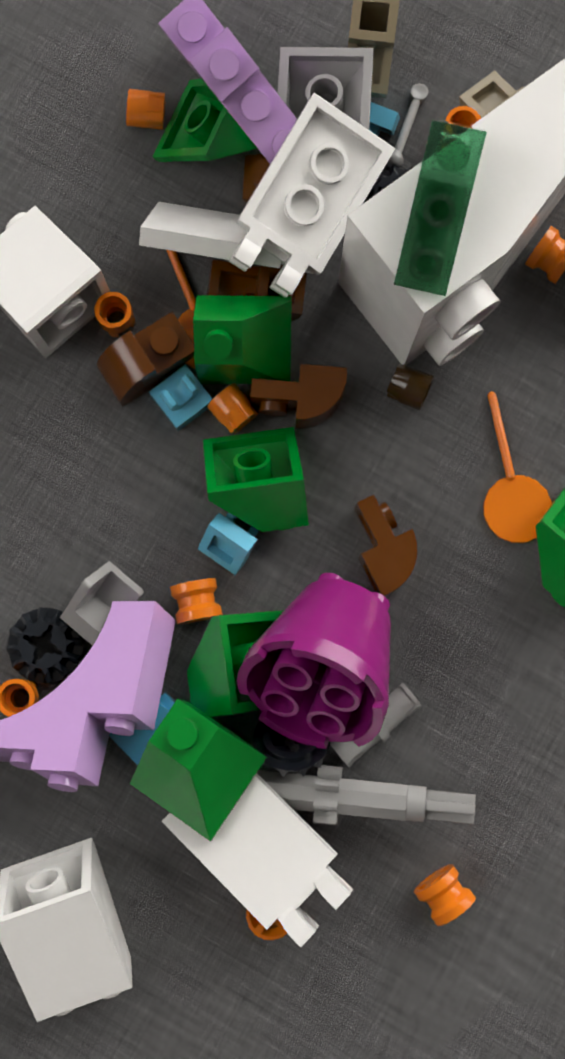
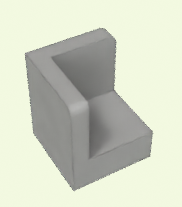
M108 561L81 583L60 618L93 646L106 622L112 601H139L144 591L120 569Z

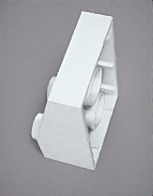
M565 58L347 215L338 283L402 365L406 366L427 350L436 363L441 366L464 351L484 332L479 323L492 313L501 302L493 292L494 288L564 196Z

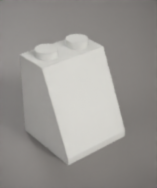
M34 206L27 213L21 212L15 215L6 225V230L0 234V308L46 359L95 317L94 307L96 301L101 295L110 292V289L100 268L44 213Z
M92 838L1 869L0 943L37 1022L53 1016L66 1015L75 1008L100 999L113 998L121 992L132 988L131 955Z

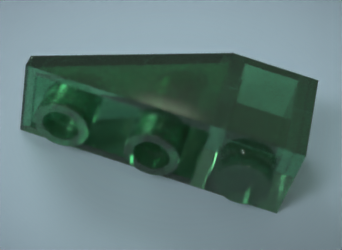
M435 118L431 119L394 285L446 296L487 131L484 129Z

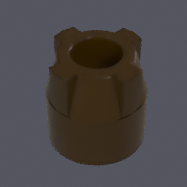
M399 363L388 386L387 397L420 411L434 376Z

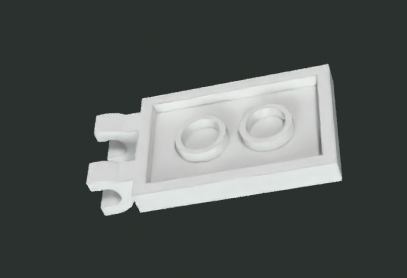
M313 93L236 221L237 224L248 231L229 262L245 272L248 268H251L261 249H264L285 263L269 288L284 298L288 294L292 295L306 269L315 275L322 273L345 234L347 215L363 204L395 148L322 97Z
M158 202L140 227L139 245L230 260L248 230L236 223L240 216L238 214ZM261 249L253 264L280 268L281 264L285 263L264 249ZM308 269L305 271V273L314 274Z
M258 774L253 778L212 841L207 840L171 813L162 820L168 829L266 930L278 919L288 935L300 947L307 942L319 927L299 907L317 888L327 902L336 910L353 891V888L328 865L338 853Z

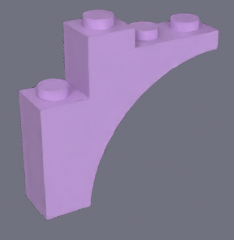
M183 0L158 23L160 28L269 164H271L297 118L267 81L259 67L229 28L222 26L203 0Z
M112 601L110 612L98 638L76 669L43 699L17 714L0 720V761L9 762L12 766L38 773L48 779L47 786L56 790L76 792L78 785L98 786L109 734L131 736L135 730H154L176 620L156 601Z

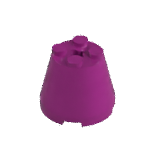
M323 573L318 577L317 581L307 585L248 650L239 669L237 677L240 694L248 695L262 711L259 720L291 740L305 745L316 746V748L326 749L329 741H353L358 747L372 741L382 728L389 706L391 619L388 612L390 608L389 600L380 593L370 592L355 583L345 581L334 573Z

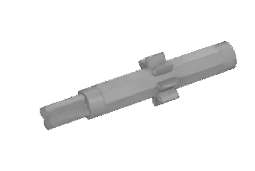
M321 765V768L318 767L317 776L304 775L303 777L301 774L287 773L282 777L280 772L259 770L257 773L293 810L314 812L313 823L336 826L338 825L339 814L414 822L434 820L474 824L476 794L426 790L427 787L344 779L342 778L343 767Z

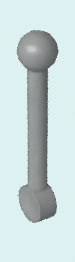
M418 83L411 88V104L394 147L395 150L387 162L390 168L393 164L398 168L403 164L402 151L419 105L424 103L428 96V88L424 84Z

